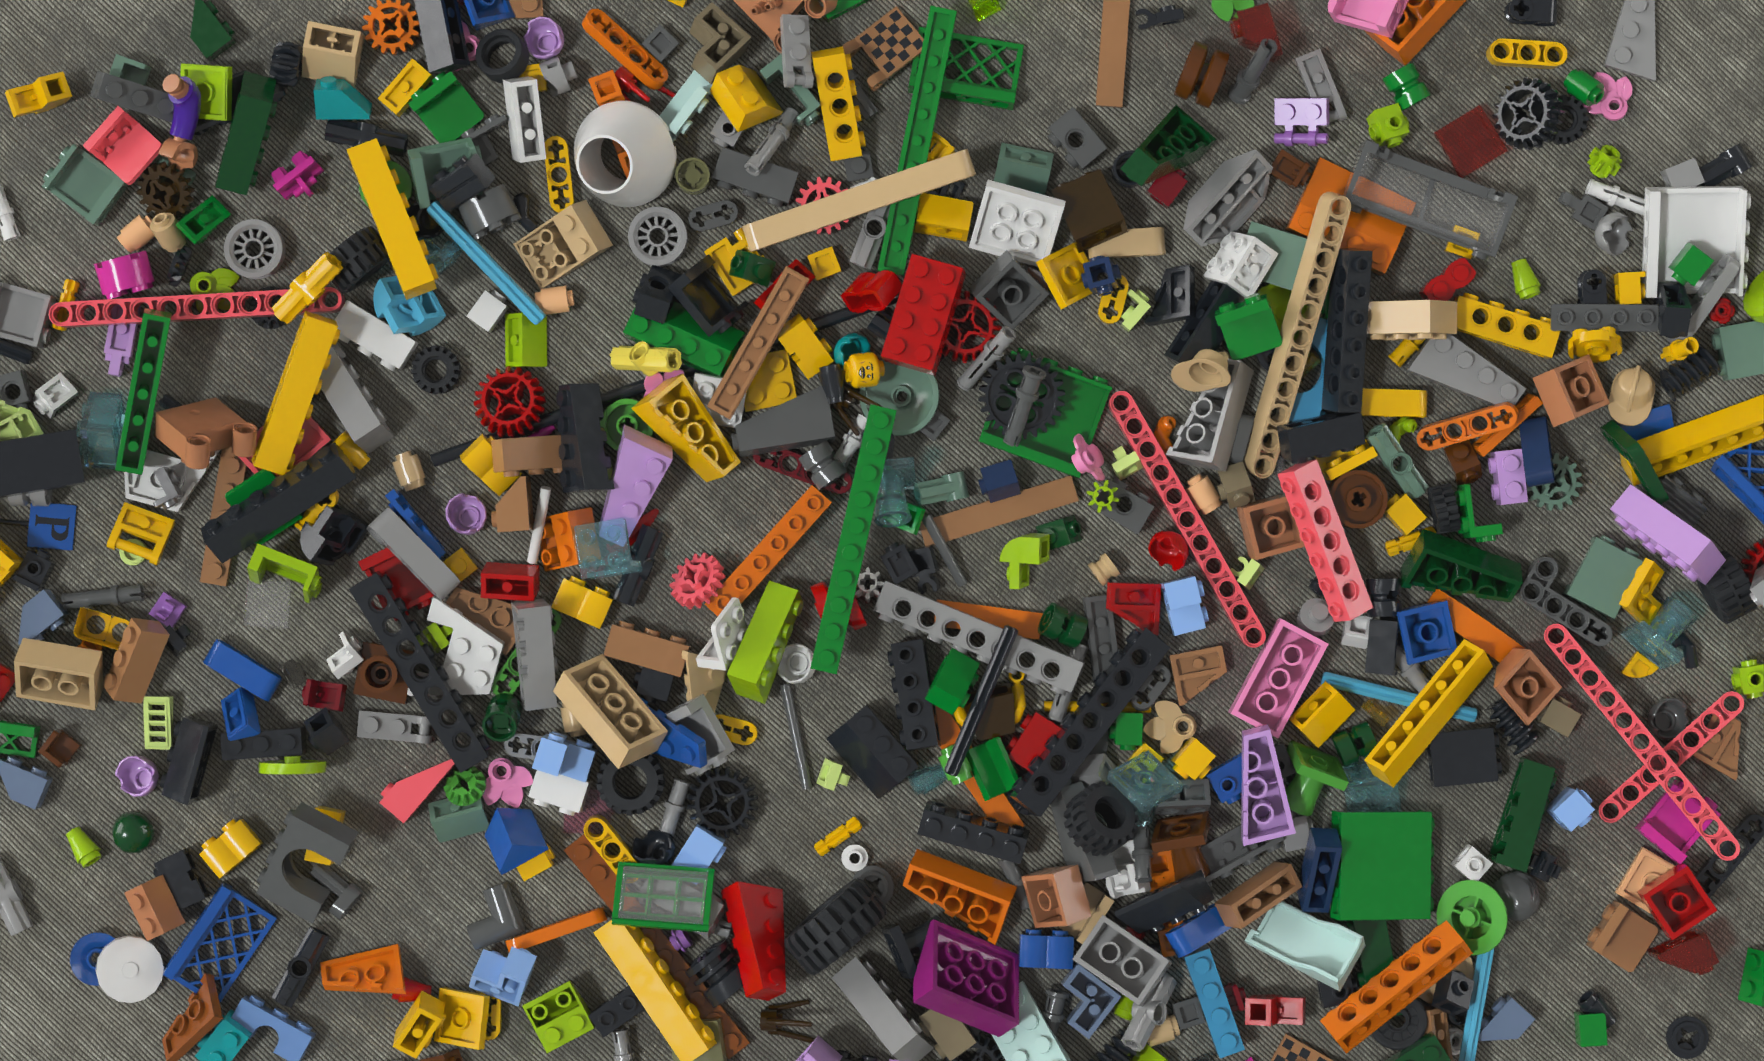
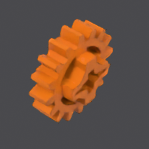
M376 0L378 7L369 6L368 9L371 15L363 16V19L368 22V25L362 26L363 31L369 32L365 37L366 41L374 40L371 47L376 50L381 46V53L384 55L388 49L391 50L393 56L397 55V49L399 48L406 53L407 44L415 46L412 40L413 36L420 37V33L415 30L416 27H420L419 21H414V18L417 17L416 11L409 12L412 5L408 2L402 6V0H396L395 3L392 0H386L384 4L380 0ZM388 9H397L391 14L383 13V11ZM406 17L409 21L408 33L404 30V22L406 21ZM376 20L379 21L380 30L377 32V35L374 29V24ZM389 21L391 23L395 22L397 26L395 31L388 30L389 28L386 24ZM399 38L401 40L397 43H386L390 39Z

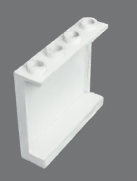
M1645 187L1642 272L1645 271L1646 277L1642 278V283L1645 285L1646 298H1657L1658 282L1679 283L1671 277L1674 271L1668 267L1687 242H1690L1714 260L1695 286L1688 282L1684 285L1687 294H1696L1717 262L1724 255L1728 254L1740 262V268L1724 293H1735L1738 296H1743V289L1747 288L1748 283L1747 273H1744V262H1748L1749 250L1745 246V236H1749L1750 223L1749 220H1746V211L1751 207V195L1747 193L1744 187Z

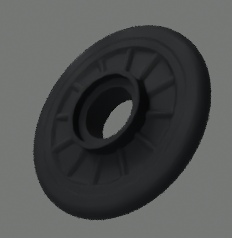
M1417 998L1398 1012L1405 1017V1024L1402 1027L1395 1028L1390 1024V1020H1388L1372 1033L1373 1038L1379 1044L1388 1049L1403 1050L1423 1037L1427 1028V1014L1424 1006Z

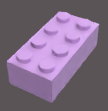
M1631 484L1610 508L1616 516L1614 521L1623 528L1622 531L1632 540L1638 538L1643 542L1642 546L1652 554L1658 552L1663 556L1662 560L1672 568L1678 566L1683 570L1682 574L1692 582L1699 580L1706 585L1726 561L1709 538Z

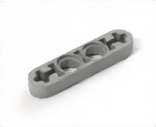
M1727 254L1717 262L1690 301L1692 311L1687 337L1667 338L1668 342L1671 343L1677 339L1684 340L1685 338L1693 337L1738 273L1740 268L1738 260Z

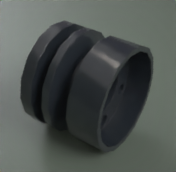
M729 937L710 945L694 959L691 966L685 971L688 978L697 972L702 974L694 981L693 984L695 986L706 981L710 984L704 991L703 996L713 1008L723 1003L743 986L738 967L739 962L734 964L732 961L738 953L737 949H732L727 954L724 951L732 943Z

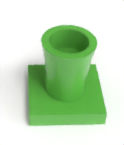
M1290 741L1287 752L1297 773L1285 789L1290 810L1300 815L1311 816L1324 784L1345 791L1349 781L1337 757L1295 741Z

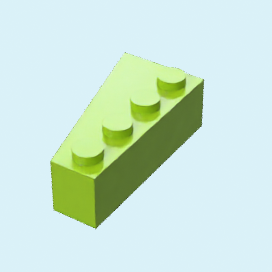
M772 581L768 582L727 672V676L737 695L763 704L766 703L785 647L792 634L795 620L803 609V601L798 590Z

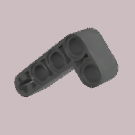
M1550 557L1534 559L1522 577L1523 583L1516 593L1517 597L1523 603L1557 624L1564 626L1568 631L1589 644L1596 646L1608 644L1612 639V630L1608 624L1549 588L1558 573L1557 562ZM1543 561L1550 565V572L1546 576H1542L1538 571V566ZM1528 584H1533L1536 588V594L1531 599H1528L1524 594V589ZM1551 598H1555L1559 603L1558 610L1554 613H1550L1547 609V602ZM1574 612H1578L1581 616V623L1577 627H1573L1569 622V618ZM1588 626L1593 629H1601L1602 639H1595V633L1585 629Z

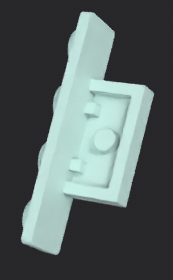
M695 70L660 114V117L670 129L669 134L673 142L680 133L684 135L693 124L691 121L692 117L696 112L700 114L709 103L707 98L711 94L712 84Z

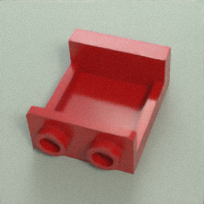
M388 548L358 561L367 577L379 570L382 575L386 573L394 585L391 588L396 598L399 596L402 598L408 610L415 606L420 610L431 605V598L434 595ZM377 594L382 608H385L387 606L386 597Z

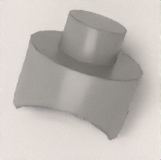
M555 57L539 64L544 79L548 81L547 84L552 97L570 91L569 81L578 78L572 61L561 64L559 57Z
M1321 598L1307 600L1296 617L1298 628L1313 636L1326 635L1334 623L1328 611L1326 600Z

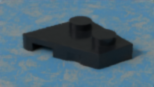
M1189 264L1165 270L1161 286L1153 299L1156 301L1151 315H1146L1145 324L1155 326L1195 318V267Z

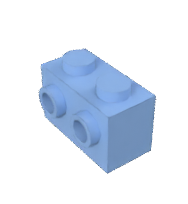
M1566 787L1548 804L1546 811L1563 829L1572 832L1578 825L1579 827L1586 825L1592 819L1590 814L1595 809L1590 805L1593 800L1586 792L1580 791L1578 788Z

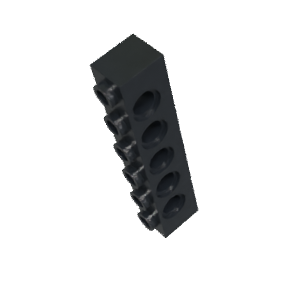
M1356 248L1339 249L1330 280L1321 409L1334 412L1361 413L1373 251Z

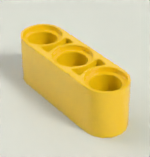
M1504 38L1497 39L1491 43L1486 51V58L1492 65L1538 69H1555L1566 61L1568 55L1565 46L1558 42ZM1495 46H1502L1506 50L1505 58L1500 59L1495 56ZM1524 47L1532 51L1533 57L1529 61L1524 60L1521 56L1520 51ZM1549 49L1558 52V62H1551L1548 59L1547 52Z
M1363 388L1361 414L1362 416L1426 418L1427 391Z
M592 815L586 820L583 828L586 838L616 875L618 862L640 863L633 857L631 849L604 816ZM592 822H599L602 824L604 831L601 834H593L589 830V825ZM609 843L618 844L620 847L619 854L610 855L607 853L606 845ZM627 877L626 883H634L639 878Z

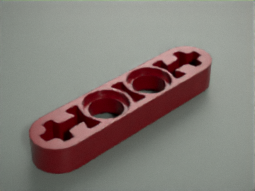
M788 450L780 451L783 454L778 460V468L772 467L775 461L766 459L764 463L760 461L761 457L759 455H753L754 461L761 467L816 486L808 478L807 471L798 460L802 455ZM777 452L770 453L771 455L777 457ZM788 456L794 457L798 462L797 468L792 472H788L782 467V461ZM848 473L844 474V481L848 482V485L846 487L842 486L840 490L835 488L836 484L834 482L823 489L835 494H844L851 488V476Z

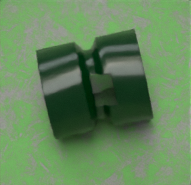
M1052 602L1043 612L1038 625V633L1052 640L1057 638L1059 643L1074 649L1084 637L1088 620L1086 617L1073 611L1068 614V609Z
M505 693L492 697L482 723L483 731L488 738L503 742L508 741L514 736L522 715L520 701L511 694Z
M1366 721L1353 726L1351 732L1343 730L1331 736L1335 749L1345 768L1359 762L1361 756L1366 758L1377 745L1373 732ZM1359 738L1362 747L1357 749L1353 739Z

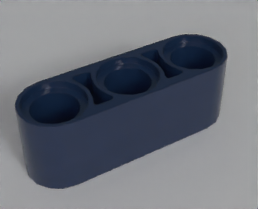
M1543 416L1526 419L1519 425L1527 486L1533 487L1555 483L1547 418Z

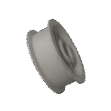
M650 207L641 211L632 220L628 231V241L632 252L640 261L650 266L663 267L676 262L683 255L688 243V233L684 222L674 211L665 207ZM658 217L664 218L661 226H659ZM654 218L655 226L651 225L650 219ZM668 220L671 221L673 224L665 229ZM645 222L649 226V230L642 227ZM676 227L677 233L668 234V232ZM655 230L665 232V240L660 244H655L651 241V234ZM639 231L646 233L647 236H639ZM678 237L677 243L669 240V238ZM648 240L645 244L640 246L639 241ZM670 244L674 246V249L670 251L666 245ZM652 245L647 254L644 249ZM655 248H657L658 256H652ZM661 248H664L668 254L662 256Z
M249 219L236 224L229 231L224 242V255L228 265L239 275L250 279H264L279 270L285 259L286 246L281 233L274 226L262 220ZM254 230H259L255 238ZM248 231H249L250 239L245 235V233L248 232ZM264 232L268 235L262 239ZM240 237L244 239V243L238 242ZM272 240L273 244L266 245L268 241ZM258 242L261 245V252L259 255L252 257L249 254V247L252 243ZM236 245H239L243 248L241 250H236ZM274 248L273 254L267 252L268 249ZM244 254L240 259H238L237 255ZM266 255L272 257L269 262L265 258ZM248 259L247 264H246V267H245V266L242 265V264ZM260 260L265 264V266L261 267ZM253 262H255L256 269H251Z

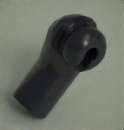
M519 193L513 198L522 217L517 222L530 233L537 227L538 223L529 215L530 197L526 193Z
M1677 631V634H1671L1669 636L1670 646L1674 649L1678 647L1682 649L1685 667L1687 669L1697 668L1699 664L1695 644L1683 632Z

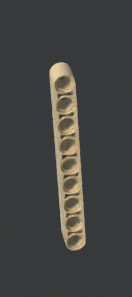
M965 149L742 226L749 250L753 252L976 175L969 151Z

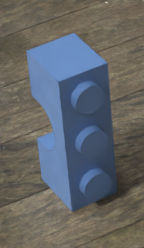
M244 996L231 1018L253 1033L249 1039L255 1035L260 1026H270L276 1030L279 1037L278 1044L273 1053L288 1061H301L316 1033L311 1031L312 1027L305 1022L298 1020L296 1023L288 1019L289 1014L279 1008L270 1009L264 1005L265 1001L258 996Z

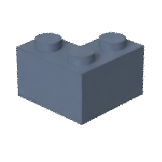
M1076 962L1073 965V969H1070L1061 981L1065 988L1081 999L1066 1020L1069 1025L1090 1039L1119 1001L1121 995L1109 984Z

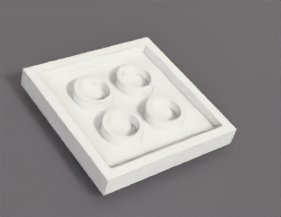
M987 180L969 248L1001 256L1007 250L1019 262L1037 266V261L1051 253L1066 201Z

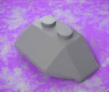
M1256 149L1224 161L1188 201L1184 231L1201 247L1207 246V244L1219 243L1231 231L1237 232L1265 200L1269 185V175L1272 173L1273 168L1270 163Z

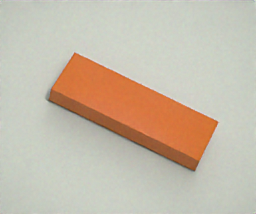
M1530 393L1527 394L1515 405L1519 413L1516 423L1510 428L1478 438L1472 444L1475 453L1482 457L1486 456L1540 407L1543 402L1538 396ZM1511 412L1506 413L1502 418L1509 421L1510 416L1513 414Z

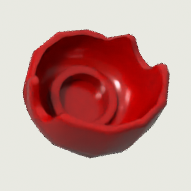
M1159 531L1151 537L1148 545L1151 557L1158 561L1159 566L1170 564L1173 571H1177L1185 566L1189 547L1185 538L1179 533Z

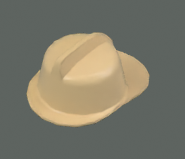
M1211 349L1200 350L1192 360L1181 362L1174 366L1171 371L1173 382L1179 387L1193 392L1227 386L1231 382V376L1228 372V353L1217 352Z
M1640 365L1620 371L1612 383L1608 410L1611 417L1617 423L1624 426L1641 424L1648 418L1652 408L1655 382L1651 375L1641 369Z

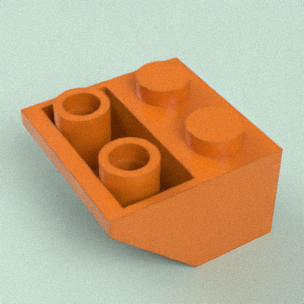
M592 507L546 517L540 547L544 571L602 560Z

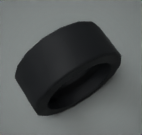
M498 29L486 34L479 42L475 59L478 67L492 81L503 83L505 79L518 78L526 70L530 53L527 45L513 31ZM512 43L515 46V55L511 62L502 68L493 69L489 65L492 53L499 46Z

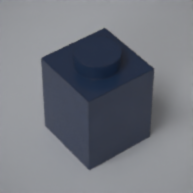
M1011 459L980 468L982 479H979L978 483L982 495L988 494L990 503L1021 494Z

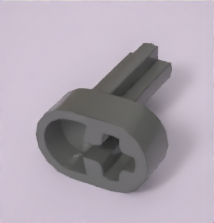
M848 70L849 80H855L857 95L852 96L853 104L855 106L859 105L860 114L865 120H868L878 110L856 81L858 78L856 72ZM838 73L829 81L837 83L842 79V75Z
M316 864L310 872L311 875L339 897L329 910L339 920L346 916L364 893L356 884L351 883L349 885L324 864Z

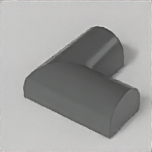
M508 881L482 891L492 916L467 925L468 935L475 950L527 931Z

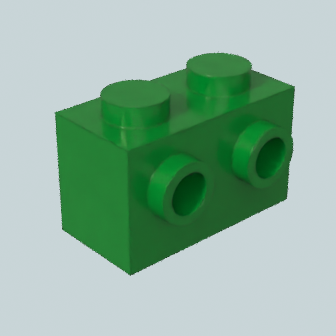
M951 648L942 661L925 700L953 715L958 707L963 708L971 695L967 690L968 688L972 689L979 678L976 671L980 663Z

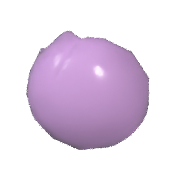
M539 16L530 20L527 33L524 35V41L529 53L535 58L549 60L558 55L565 41L562 28L549 17Z
M460 493L451 498L445 508L446 520L449 526L460 534L471 535L479 532L487 520L486 507L477 496Z
M127 756L119 762L115 771V776L121 782L120 788L133 797L147 796L156 788L159 777L155 764L144 756Z

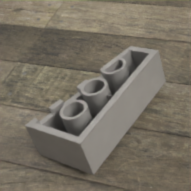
M1447 334V339L1445 340L1426 339L1404 370L1407 373L1414 374L1491 406L1502 402H1510L1515 405L1526 390L1524 386L1451 334Z
M338 343L336 345L332 344L328 353L331 355L330 364L327 370H322L319 378L322 380L321 390L354 443L369 454L395 436L385 423L387 419L382 411L372 403L373 397L365 386L362 387L357 379L360 376L351 364L348 366L343 359L346 357L344 350Z
M1228 359V372L1231 376V382L1224 387L1202 391L1196 402L1193 401L1189 409L1191 413L1185 425L1180 426L1176 434L1178 435L1173 447H1169L1165 455L1179 464L1226 472L1254 372L1253 369L1242 361Z
M543 598L535 599L534 601L511 602L522 708L525 711L557 707V699L559 698L553 690L557 684L555 683V673H558V664L553 654L555 636L551 625V620H553L551 605Z
M855 957L837 972L832 979L899 1061H920L934 1049L921 1033L923 1029L913 1018L910 1020L906 1015L907 1009L898 999L894 1000L892 998L890 987L883 980L879 982L874 976L877 973L875 968L867 960L863 963Z

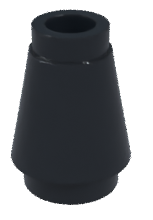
M840 364L820 367L818 377L828 399V404L843 402L844 370H841Z
M1590 989L1579 998L1578 1005L1581 1012L1584 1014L1604 1013L1606 1015V1029L1615 1023L1616 1017L1600 992Z

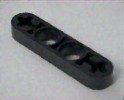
M1748 814L1733 829L1732 835L1736 839L1743 841L1744 848L1735 859L1725 861L1727 866L1723 873L1716 874L1713 871L1714 861L1720 859L1714 852L1694 875L1701 882H1705L1708 879V876L1704 875L1706 871L1711 876L1717 878L1716 882L1710 879L1705 885L1708 888L1706 894L1709 898L1764 836V817L1758 814ZM1751 820L1755 822L1759 820V831L1753 830L1748 834V837L1752 838L1750 842L1746 837L1739 834L1741 830L1743 833H1747L1750 830L1751 826L1748 823ZM1724 841L1719 847L1721 854L1726 857L1734 854L1730 850L1731 841Z

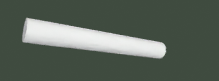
M541 486L527 558V562L530 564L538 563L551 488L548 486Z

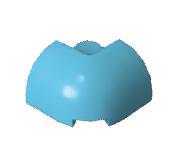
M397 276L380 278L374 288L373 302L377 318L385 317L393 334L409 332L411 337L420 335L438 325L446 316L433 291L406 300Z

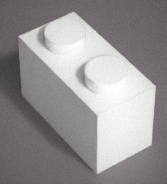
M537 770L528 797L534 798V804L547 808L552 804L560 807L559 812L574 816L575 812L581 813L583 811L592 781L587 780L585 783L564 775L554 776Z

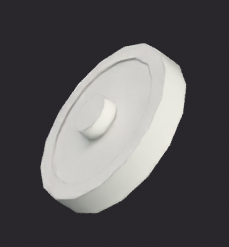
M127 935L114 939L103 948L97 958L95 971L100 987L109 997L118 1002L134 1003L145 1000L156 991L162 981L164 966L161 954L151 942L142 937Z

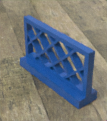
M1751 443L1747 445V449L1740 447L1727 452L1724 456L1722 455L1714 462L1711 471L1764 525V494L1762 493L1764 492V486H1755L1751 482V473L1764 474V468L1751 467V455L1764 456V450H1751ZM1735 454L1747 455V467H1737L1730 458Z
M223 881L164 968L163 975L170 980L174 979L194 993H197L200 987L195 984H200V980L203 977L201 964L216 961L219 975L214 976V979H220L222 990L218 994L219 1002H221L276 921L277 916L232 889L231 885ZM233 897L243 903L245 913L229 915L228 905ZM247 906L255 911L248 912ZM225 911L226 917L220 918L222 913ZM261 914L269 919L264 928L252 930L249 916ZM246 917L249 931L233 934L231 920ZM227 921L230 935L215 938L213 932L214 925ZM210 933L211 939L205 940ZM260 933V934L258 935V937L256 938V940L254 941V936H253V934ZM250 935L252 945L249 950L237 952L234 938ZM231 939L234 953L218 956L216 942ZM212 943L215 957L200 960L198 954L199 947ZM195 955L196 961L190 962ZM243 955H245V956L243 957V959L241 960V962L239 963V958H238V956H243ZM235 957L237 965L235 971L222 974L219 960ZM198 966L200 979L188 981L181 976L186 967ZM230 977V978L228 979V981L226 982V984L224 985V980H223V979Z

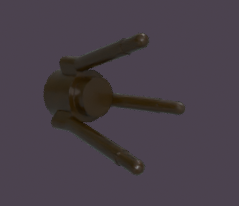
M844 383V401L833 403L830 407L838 412L848 427L858 436L860 432L842 407L848 409L855 400L858 402L862 401L869 406L870 404L883 406L854 391Z
M806 999L780 1005H769L768 1010L761 1009L760 1030L768 1031V1034L812 1043L815 1038L781 1030L783 1025L811 1027L813 1025L812 1022L783 1019V1013L778 1012L808 1005L810 1001Z

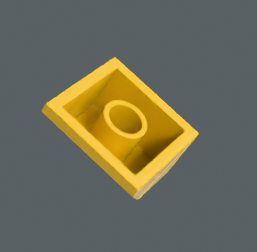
M738 64L716 74L710 92L737 132L782 115V109L755 70Z

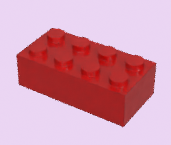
M915 254L911 255L881 353L884 362L936 375L966 277L964 268Z

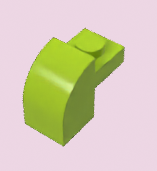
M1028 533L1012 539L1004 546L1000 555V562H1009L1006 574L1009 581V589H1022L1029 586L1030 564L1040 565L1049 561L1050 534Z

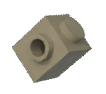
M1243 461L1227 466L1226 472L1218 471L1221 484L1217 485L1221 500L1226 499L1230 509L1245 506L1255 501L1252 485Z
M1558 696L1556 700L1552 698L1538 714L1536 721L1564 737H1569L1581 714L1570 708L1572 706L1571 702Z

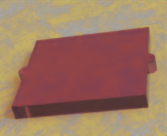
M589 790L581 813L575 812L574 816L564 814L563 833H584L583 828L586 820L592 815H602L611 824V815L614 814V811L606 806L604 800H601L599 790ZM592 822L589 825V830L593 834H601L604 831L602 824L599 822Z

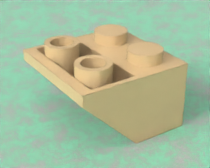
M308 21L303 44L302 77L317 80L326 76H332L336 79L346 80L355 88L365 35L361 31Z

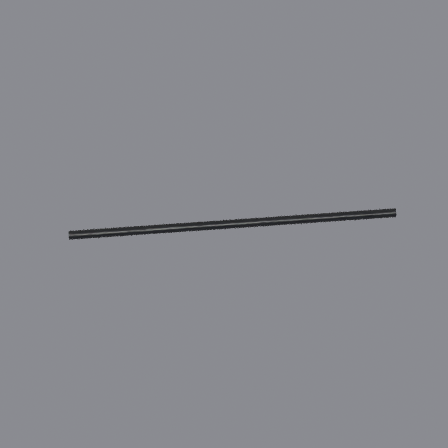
M900 292L889 303L888 306L897 303ZM844 307L813 318L811 321L819 331L873 311L867 309L863 313H855ZM776 338L772 347L781 344L778 338ZM685 364L679 368L684 371L686 378L695 375V372L701 373V371ZM645 378L602 393V407L611 405L620 399H628L645 393ZM560 409L540 415V423L531 422L534 427L532 431L527 427L523 428L524 435L557 424L560 417ZM497 431L485 435L487 438L493 436L496 440L510 438L507 431L503 437H499ZM515 431L513 438L521 437L518 431ZM477 438L430 454L434 467L459 459L460 455Z

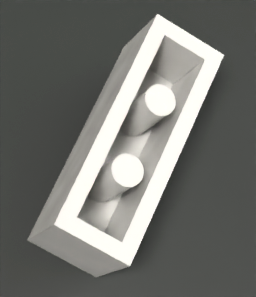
M527 76L503 80L512 159L520 163L546 159L537 79Z
M348 300L335 319L338 325L337 329L340 330V340L347 344L350 340L359 345L358 351L370 358L372 354L382 359L380 364L391 371H394L395 368L403 370L419 344L403 333L393 334L387 323Z

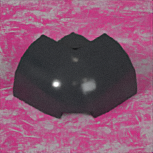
M336 504L334 507L327 505L318 515V519L314 524L305 521L300 536L302 551L312 562L333 566L335 560L340 559L346 553L350 556L356 550L367 534L369 524L342 506Z

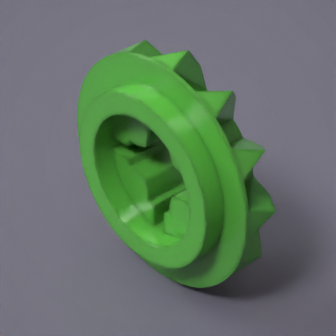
M475 766L468 768L462 773L459 770L453 769V774L450 777H446V786L443 787L446 797L451 803L458 806H467L475 803L482 797L486 789V779L483 773ZM461 780L468 782L470 791L461 787Z

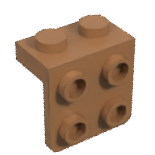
M1614 900L1612 904H1608L1604 909L1599 925L1590 931L1586 946L1627 972H1633L1656 937L1658 928Z

